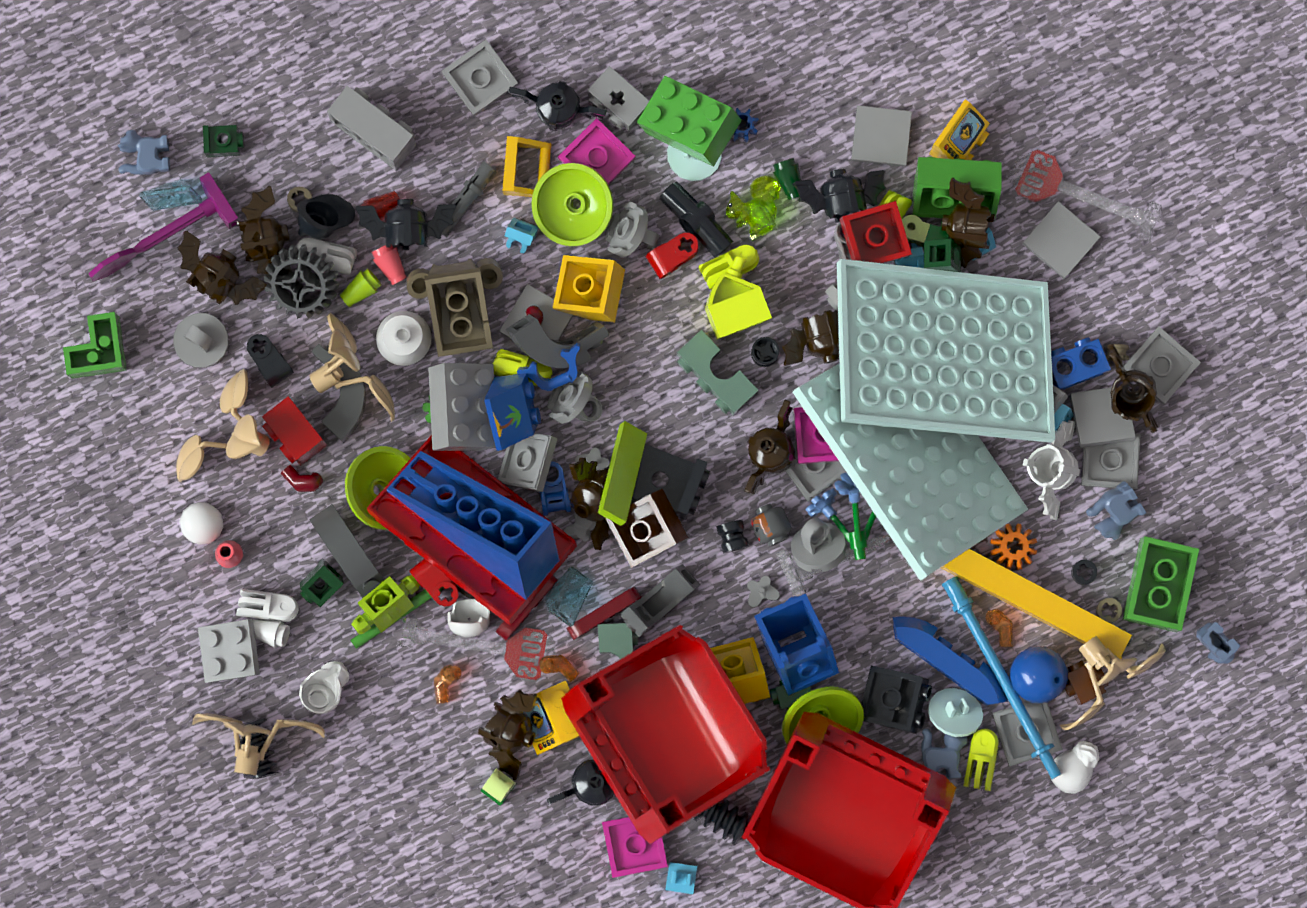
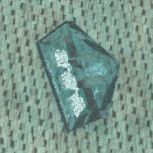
M182 179L140 192V198L152 211L202 203L200 195Z
M571 566L545 597L548 611L572 627L593 581Z

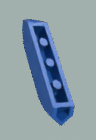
M903 616L892 617L896 641L984 705L1008 702L991 667L984 661L978 669L975 668L974 664L976 662L964 653L959 656L951 650L953 645L941 636L935 639L933 636L938 628L924 620Z

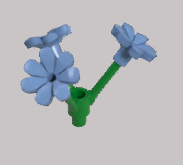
M845 472L840 475L841 480L835 481L834 485L839 494H849V501L852 503L854 532L848 531L836 516L837 512L831 506L836 501L834 497L837 492L834 488L826 491L822 498L818 495L811 500L813 504L807 506L805 510L811 517L816 516L818 513H823L828 520L831 519L843 533L846 540L850 542L851 549H854L855 560L866 559L865 548L867 547V540L877 516L872 510L864 531H861L858 506L861 492L848 473Z

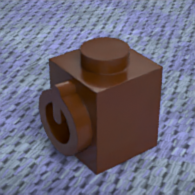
M1083 660L1067 667L1069 670L1068 681L1065 687L1067 695L1069 697L1074 696L1078 705L1096 698L1089 671L1085 667ZM1094 666L1097 682H1099L1105 674L1102 669L1097 670ZM1108 683L1099 686L1101 694L1106 693L1105 687L1109 685Z

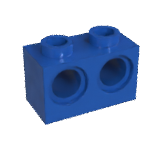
M1090 337L1075 342V348L1065 351L1064 347L1051 351L1054 386L1064 390L1108 373L1111 370L1099 339L1091 341ZM1088 351L1095 355L1096 362L1094 365H1088L1083 361V352ZM1063 361L1070 366V373L1068 375H1062L1057 371L1056 366L1058 362Z

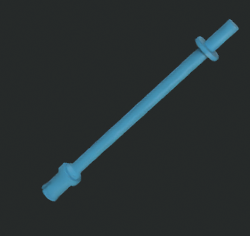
M958 576L947 580L942 584V587H944L954 605L952 609L954 613L957 612L963 616L1036 750L1031 754L1032 759L1040 757L1051 779L1060 776L1061 772L1049 752L1055 746L1053 743L1045 745L1019 695L1013 689L1006 671L972 611L973 599L971 597L968 598L958 580Z

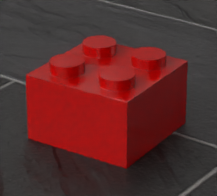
M896 201L846 215L839 219L851 260L885 264L912 255Z
M289 396L262 416L266 422L262 427L274 442L280 440L283 443L279 449L292 464L297 461L302 466L327 446Z

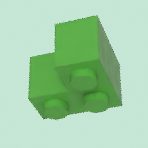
M115 312L87 316L91 343L63 347L66 375L71 379L127 371L120 317Z

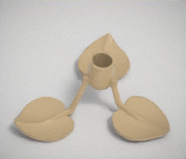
M328 314V323L333 332L330 338L328 353L335 356L325 363L324 366L309 375L313 386L319 393H323L333 386L339 389L342 386L365 382L369 385L377 400L390 414L391 422L394 421L395 409L392 397L379 378L372 375L370 377L363 376L344 381L340 380L344 376L339 367L342 363L345 362L355 372L360 370V363L355 355L357 346L350 330L334 314Z
M243 368V370H240L228 381L220 397L221 411L225 414L231 412L232 416L238 420L231 438L227 444L208 441L201 443V437L198 435L189 438L182 446L177 459L176 472L179 482L188 480L197 473L204 459L203 449L206 447L226 449L227 456L231 459H237L250 453L262 456L267 451L270 443L269 436L257 431L256 420L253 416L245 415L241 417L237 411V408L244 404L247 397L248 376L246 369Z
M1097 636L1082 645L1079 651L1088 661L1085 667L1089 671L1097 699L1092 707L1076 722L1060 724V727L1063 730H1069L1091 719L1105 705L1099 686L1110 682L1119 673L1124 671L1130 673L1126 676L1128 679L1142 674L1166 652L1165 646L1161 643L1157 653L1150 656L1140 665L1132 666L1137 661L1136 657L1119 659L1109 648L1106 649ZM1095 666L1097 670H1100L1106 666L1109 671L1097 682L1093 667Z
M210 713L196 714L192 721V725L199 722L216 720L223 722L225 727L233 729L236 756L234 772L257 775L259 760L264 761L265 753L279 728L300 726L317 732L323 738L325 736L323 727L302 720H277L271 731L256 725H243L242 721ZM251 733L269 735L260 753H258V747L250 746ZM239 734L242 737L246 736L245 745L242 744L241 747Z

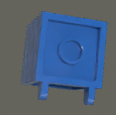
M806 593L801 596L791 597L785 603L778 606L766 608L754 616L763 644L788 696L839 674L832 646ZM804 631L806 637L786 646H780L778 641Z

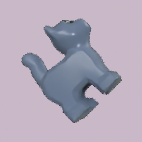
M127 130L126 134L120 138V144H118L120 151L126 153L138 151L137 164L121 165L119 167L121 174L152 175L157 172L170 171V158L164 157L161 159L159 157V152L169 151L167 135H162L160 138L141 137L135 130Z
M1123 481L1115 489L1106 491L1093 507L1086 510V514L1089 517L1098 515L1103 509H1106L1110 514V518L1099 522L1094 528L1099 530L1105 538L1116 540L1121 536V530L1124 525L1129 524L1138 515H1145L1146 511L1141 503L1137 502L1136 499L1138 497L1128 483Z
M1217 622L1207 623L1199 628L1196 637L1210 651L1208 658L1217 663H1230L1234 659V654L1240 648V645L1234 639H1228L1223 633L1224 629Z
M928 728L923 729L922 734L924 737L921 744V758L924 766L936 772L941 768H945L947 778H961V772L959 771L960 750L967 745V737H954L944 734L945 747H932V732Z

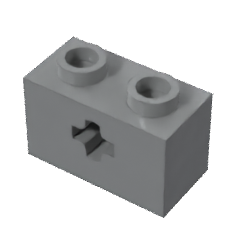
M610 66L587 90L590 97L588 102L593 107L607 110V113L611 115L609 120L620 130L624 127L630 131L649 103L645 96ZM621 96L623 105L619 103L612 105V97L619 98Z

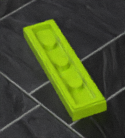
M626 421L619 425L598 510L600 515L620 526L627 521L647 437L646 432Z

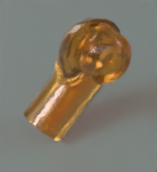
M998 609L988 611L985 619L989 625L999 632V647H1013L1012 620Z
M546 655L539 662L540 670L543 673L560 672L569 682H572L580 674L563 655Z
M446 665L435 677L436 704L450 703L448 687L454 680L460 679L462 672L459 666Z

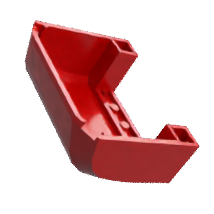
M682 625L673 628L578 683L561 698L565 713L639 835L649 844L770 771V768L767 767V743L763 733L707 642L700 637H694L682 629Z
M803 712L752 813L742 837L751 843L756 850L755 853L763 862L856 908H898L950 811L956 786L946 776L819 713Z

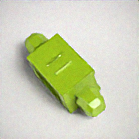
M408 575L400 580L401 583L399 585L389 576L358 602L364 613L362 615L359 614L352 621L351 625L359 635L370 630V626L373 624L382 633L414 607L407 596L416 592L420 584L412 575Z

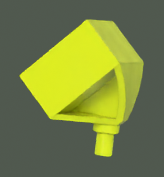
M738 256L735 257L731 268H727L726 273L721 274L715 282L706 302L705 311L716 340L772 318L761 287L741 279V271L746 260Z

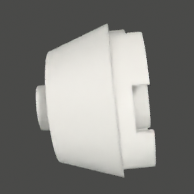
M398 311L387 316L379 325L376 334L377 347L387 361L400 366L412 365L420 361L427 354L431 345V331L426 321L418 314L410 311Z

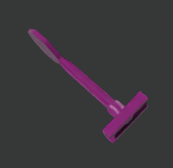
M208 172L200 177V183L207 199L200 202L197 208L144 238L135 247L117 252L100 262L88 273L92 282L108 277L127 265L137 254L150 250L205 216L208 218L217 212L229 230L235 227L238 217L211 174Z

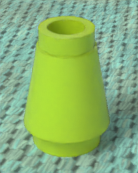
M369 268L364 272L360 270L340 294V297L348 307H351L377 293V289L382 284Z

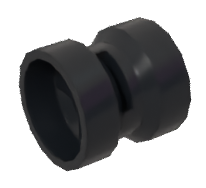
M770 337L757 339L751 350L753 362L760 367H770L776 362L779 355L777 342Z
M736 520L716 526L718 535L722 537L721 548L723 554L749 547L748 539L743 534L745 528L743 520Z

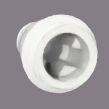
M253 619L255 639L274 648L286 645L290 627L285 625L283 621Z

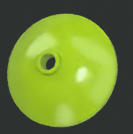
M565 163L548 170L537 182L532 195V213L538 228L550 240L565 246H580L597 239L608 227L613 214V196L608 183L596 170L579 163ZM575 198L581 201L579 209L573 206Z
M379 446L362 452L351 463L345 478V494L353 513L366 525L375 529L388 530L368 513L367 507L378 496L374 493V486H377L381 492L410 460L407 454L393 447Z
M831 686L812 690L797 699L788 709L782 723V734L787 744L803 712L819 713L859 733L864 718L862 705L852 692L841 687Z

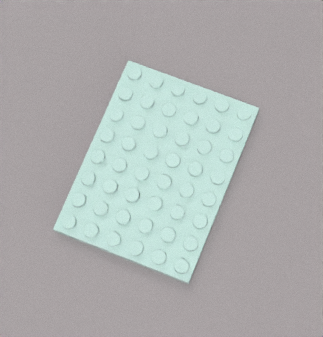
M840 259L837 262L841 422L1050 443L1055 440L1048 282Z
M840 363L793 391L799 403L920 581L1028 510L978 435L841 422Z

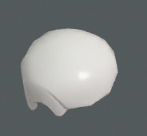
M206 502L190 504L183 510L179 521L182 534L189 541L198 545L212 543L220 536L223 529L221 513L214 506Z
M475 599L457 601L453 604L452 612H448V626L454 634L465 638L479 636L488 628L490 623V610Z

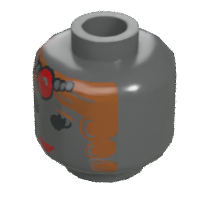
M770 503L756 509L757 515L752 518L751 525L760 543L768 544L771 547L789 538L788 534L791 532L792 527L782 507L773 508Z

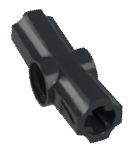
M677 181L669 185L660 195L659 200L679 218V223L684 231L697 237L714 258L734 242L715 221V214L705 202L697 201Z

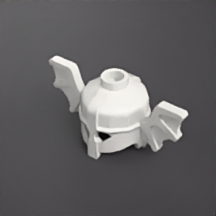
M1070 420L1068 422L1063 421L1060 424L1058 430L1055 431V440L1052 441L1051 445L1046 444V446L1036 449L1028 459L1023 461V466H1027L1031 479L1037 485L1043 487L1042 494L1038 498L1044 504L1043 514L1050 515V519L1053 520L1058 519L1060 501L1056 498L1054 490L1066 489L1075 481L1080 473L1078 461L1073 453L1063 448L1064 443L1073 438L1075 421Z

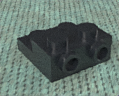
M871 665L861 704L864 713L863 722L917 734V729H922L925 723L926 715L922 712L924 701L928 702L932 694V686L928 685L929 679Z

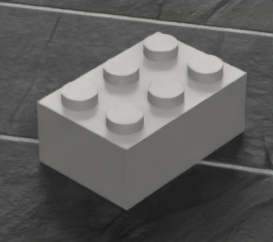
M346 86L327 110L331 123L397 171L417 146L414 139L415 135L412 133L413 129L401 120L398 123L395 122L390 116L391 113L382 105L377 104L375 107L368 100L369 96L358 87L353 90Z
M442 363L429 367L433 451H483L495 448L484 402L494 379L493 364Z

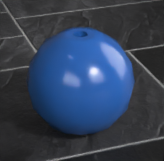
M1046 646L1029 647L1016 656L1010 668V679L1013 689L1021 698L1031 703H1048L1058 697L1065 689L1068 681V671L1060 654Z

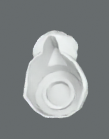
M332 661L323 665L320 670L311 673L300 684L299 697L302 704L316 714H326L334 710L340 702L342 687L349 681L347 668L342 662Z
M1080 741L1073 749L1057 756L1054 761L1061 775L1051 779L1054 785L1065 793L1076 794L1083 791L1089 784L1093 770L1099 761L1098 747L1090 742Z

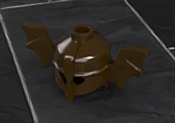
M952 177L950 180L949 196L962 203L957 204L950 215H943L942 231H946L950 239L961 246V266L966 268L970 260L981 258L982 253L979 248L989 249L990 245H987L988 234L986 231L989 223L995 221V214H991L986 206H981L985 196L974 192L971 182L962 183Z
M268 185L262 191L252 192L250 203L241 208V211L246 215V220L236 222L239 225L240 231L243 232L241 239L244 243H240L241 250H245L247 254L245 257L246 262L257 261V274H268L266 267L269 263H272V257L279 255L285 241L290 240L287 224L280 225L271 215L261 217L262 213L275 203L271 185ZM291 264L283 267L282 273L292 272Z
M188 231L183 232V240L177 246V250L182 256L180 269H186L191 272L186 283L192 287L196 286L198 292L209 295V298L216 300L218 304L224 302L227 297L231 298L234 305H238L244 299L257 300L258 294L265 289L267 284L255 276L250 277L241 284H235L240 277L234 263L237 257L223 249L221 253L207 252L200 260L198 257L200 239Z
M827 310L822 315H812L810 319L804 317L801 323L802 330L791 329L790 341L782 346L785 352L784 366L802 362L805 345L808 354L822 358L824 364L838 361V311L832 312V310Z
M1109 345L1108 348L1111 352L1109 355L1115 363L1116 373L1119 374L1110 391L1111 407L1114 414L1117 413L1126 420L1139 421L1143 418L1146 428L1149 427L1151 433L1157 432L1159 426L1152 413L1149 412L1154 406L1157 395L1155 380L1152 376L1139 370L1125 371L1122 358L1115 345Z
M784 400L777 416V429L766 427L757 431L752 437H749L747 441L749 444L748 453L752 464L758 470L751 474L744 492L755 494L759 485L763 486L766 473H781L791 465L795 466L797 462L795 449L790 436L785 433V429L790 426L789 415L793 410L790 407L791 401Z
M580 457L577 463L569 464L573 480L580 481L571 494L570 504L579 517L593 522L597 521L591 533V539L594 549L602 550L604 541L610 539L608 534L609 525L605 519L606 517L598 513L608 469L596 470L597 461L588 463L586 458Z
M520 689L514 696L503 695L500 698L502 704L494 702L497 714L489 720L485 728L480 727L478 730V735L483 736L485 743L493 746L489 755L498 761L499 770L510 774L513 780L518 779L522 763L512 754L518 752L524 746L527 748L531 747L536 735L533 732L530 718L522 712H531L535 708L537 694H526Z

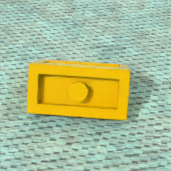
M507 136L503 195L532 197L534 189L515 186L518 147L540 149L539 181L550 169L551 143Z

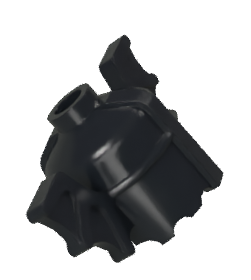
M564 81L549 84L540 91L538 96L531 94L527 90L511 86L508 93L512 94L511 97L521 98L524 100V103H535L536 112L541 121L549 127V130L555 132L557 129H563L571 125L578 117V114L588 119H591V117L603 119L607 113V110L597 107H580V98L574 88L567 85V82Z
M846 169L831 171L830 178L823 183L820 192L811 180L796 181L793 183V186L798 191V201L809 204L813 214L824 210L826 217L829 216L830 219L835 218V223H839V219L843 216L859 212V210H866V204L873 207L878 204V194L886 190V186L883 183L885 170L867 173L864 188L862 187L861 179L847 174Z
M414 199L397 200V206L385 213V222L380 220L374 206H356L355 209L360 219L359 226L369 230L373 241L384 237L386 248H390L391 245L402 246V251L409 250V246L415 244L428 247V237H435L440 240L443 230L447 226L454 224L452 217L456 205H438L432 220L428 222L426 211L415 206Z
M592 759L583 761L576 767L571 779V789L548 798L547 802L550 805L575 794L581 802L588 805H603L613 797L614 792L596 762ZM599 779H600L601 784H600V786L598 787L597 782H598Z

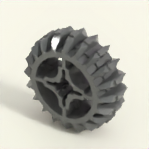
M295 244L290 246L289 251L283 248L280 250L279 255L272 257V263H269L266 267L268 274L264 276V281L269 284L265 287V292L273 293L269 298V302L277 300L279 302L276 307L277 310L285 307L287 309L286 316L290 315L293 311L296 313L297 319L301 318L303 313H305L308 319L314 315V312L320 315L324 308L327 309L331 306V300H334L337 296L335 289L339 287V282L334 279L337 278L338 272L330 271L334 265L333 262L326 263L324 261L327 256L326 253L321 254L320 257L316 255V247H313L310 252L307 251L306 244L302 245L299 250ZM298 263L295 272L282 273L283 267ZM310 268H312L317 274L311 272ZM299 276L300 279L304 280L303 282L306 283L304 287L302 284L299 283L300 281L297 280ZM316 289L321 290V294L318 297L305 299L308 292H314Z

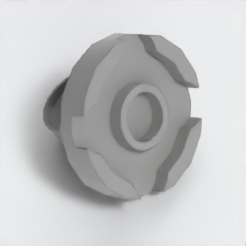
M633 202L623 204L622 207L625 209L620 215L615 213L607 227L605 241L610 243V247L607 248L608 251L620 257H626L633 253L641 243L648 245L647 248L655 249L660 235L647 229L648 214L646 209Z
M195 313L185 317L178 324L173 335V346L177 356L185 364L194 368H207L218 364L225 357L229 347V335L225 326L216 317L207 313Z
M578 370L577 377L573 382L555 388L550 395L547 408L551 409V413L548 414L549 417L561 424L570 422L575 417L581 421H596L602 414V404L591 394L593 385L591 378ZM588 401L593 406V412L589 417L584 413V407Z
M817 517L805 523L803 528L794 535L791 542L793 560L798 567L808 572H812L811 569H822V572L829 571L837 567L846 556L847 544L843 533L837 526L831 523H824Z

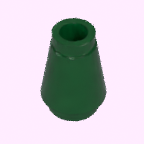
M794 157L774 164L775 171L773 174L788 200L799 197L798 191L793 186L794 182L801 181L799 164L795 163Z

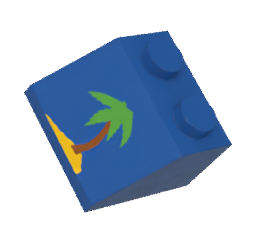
M527 373L494 377L484 399L497 451L534 435L538 424L541 423L540 410L538 407L535 408L533 402L535 397L534 386L532 382L528 381Z

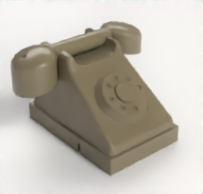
M484 258L478 261L476 265L472 259L441 266L433 264L430 271L419 268L413 270L408 275L406 281L408 294L416 299H423L428 296L438 357L493 348L483 288H497L503 281L502 268L496 260Z

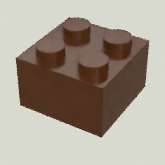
M663 488L631 504L627 521L620 526L605 518L631 568L689 538Z

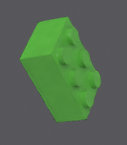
M664 76L637 123L651 137L714 167L742 120L732 107Z
M918 157L913 186L912 215L929 218H943L944 214L950 215L955 206L962 203L949 196L950 180L953 177L962 183L971 182L974 192L985 196L981 206H986L991 214H995L996 219L1002 188V162Z
M1146 536L1140 538L1122 620L1176 633L1182 631L1199 549Z

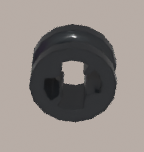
M1080 560L1073 565L1071 576L1077 584L1087 585L1096 579L1097 568L1090 560ZM1080 565H1084L1086 569H1091L1092 574L1088 575V580H1084L1083 576L1077 575V570H1081L1079 568Z

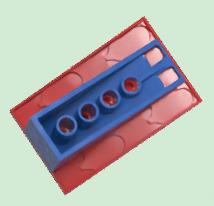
M432 435L367 507L368 513L378 523L403 540L405 545L445 573L450 580L474 596L476 601L509 625L515 621L518 615L521 614L577 547V543L572 537L462 451H433Z

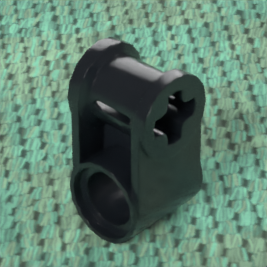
M256 334L248 340L247 351L271 388L294 373L283 355L277 351L267 336ZM257 341L261 344L267 343L264 346L265 353L253 352L256 349L255 343Z

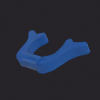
M576 343L570 349L561 350L560 355L569 364V369L565 373L551 379L543 378L538 372L537 362L533 361L529 367H519L517 374L527 373V377L545 391H552L555 388L573 382L578 374L576 355L580 350V343Z

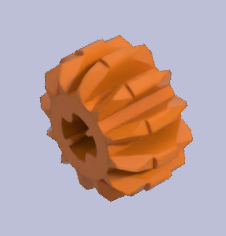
M1019 523L1016 525L1014 532L1012 526L1006 524V534L1000 529L995 531L1001 540H990V544L998 546L997 549L991 550L990 554L997 555L1000 553L1001 557L996 560V563L1000 565L1004 560H1007L1005 568L1009 570L1012 568L1013 562L1016 569L1021 570V560L1025 564L1030 565L1032 560L1027 554H1037V550L1029 548V545L1037 543V539L1027 540L1026 537L1032 531L1027 529L1021 534L1022 525ZM1016 540L1018 542L1017 546L1020 545V550L1012 554L1009 552L1011 548L1007 549V544Z

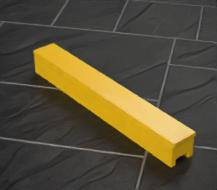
M971 549L966 550L941 567V569L958 576V578L1083 644L1097 636L1106 649L1109 648L1119 659H1122V654L1132 637L1126 631Z

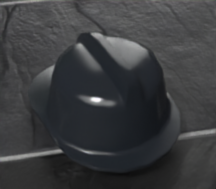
M323 194L300 201L297 206L299 213L298 226L300 227L298 234L301 237L309 236L317 240H323L329 237L335 230L351 224L356 217L355 209L351 203L334 194Z

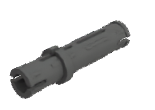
M482 162L471 179L465 181L463 184L465 187L452 202V204L456 205L452 217L454 224L447 226L443 230L442 235L446 238L477 197H481L484 194V188L497 173L487 163Z

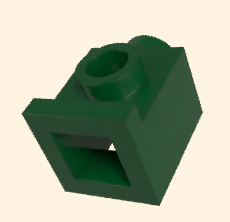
M237 125L203 126L205 156L207 158L240 156V148H244V133L239 132ZM221 135L228 136V141L224 144L218 142Z
M952 239L924 241V268L961 272V246Z
M322 558L319 564L300 582V589L302 590L300 594L308 603L313 604L315 602L321 607L344 584L343 577ZM317 579L325 581L322 587H317L314 582Z
M781 680L779 681V687L769 689L773 705L779 704L780 710L791 707L797 699L811 691L809 686L788 696Z

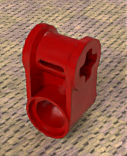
M681 233L667 243L659 245L647 253L645 257L658 278L662 279L668 276L669 272H674L697 254L698 241L691 233ZM682 240H685L687 243H693L691 245V252L679 250Z
M426 559L421 560L409 570L421 587L439 605L444 607L451 606L457 601L458 587ZM442 586L445 589L449 587L453 589L451 591V599L447 597L441 599L439 597Z

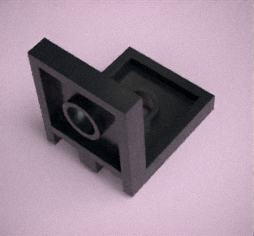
M645 444L632 499L638 501L662 489L653 485L652 477L658 472L665 473L668 477V484L663 487V490L677 517L686 520L688 514H695L700 501V497L696 496L699 488L704 489L711 472L706 469L708 462L697 458L696 463H692Z

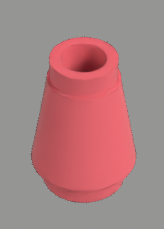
M386 245L371 252L375 258L373 259L374 263L392 285L407 278L397 247L394 248L391 245L390 248H386Z
M232 540L223 541L217 546L215 551L216 561L225 568L237 566L243 557L241 546ZM230 548L231 554L228 557H224L222 550Z

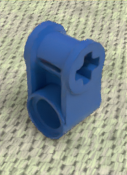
M551 461L550 467H555L559 471V477L554 482L546 481L543 492H540L544 516H548L550 512L566 510L567 513L571 512L563 469L558 463ZM562 500V502L549 504L551 501Z

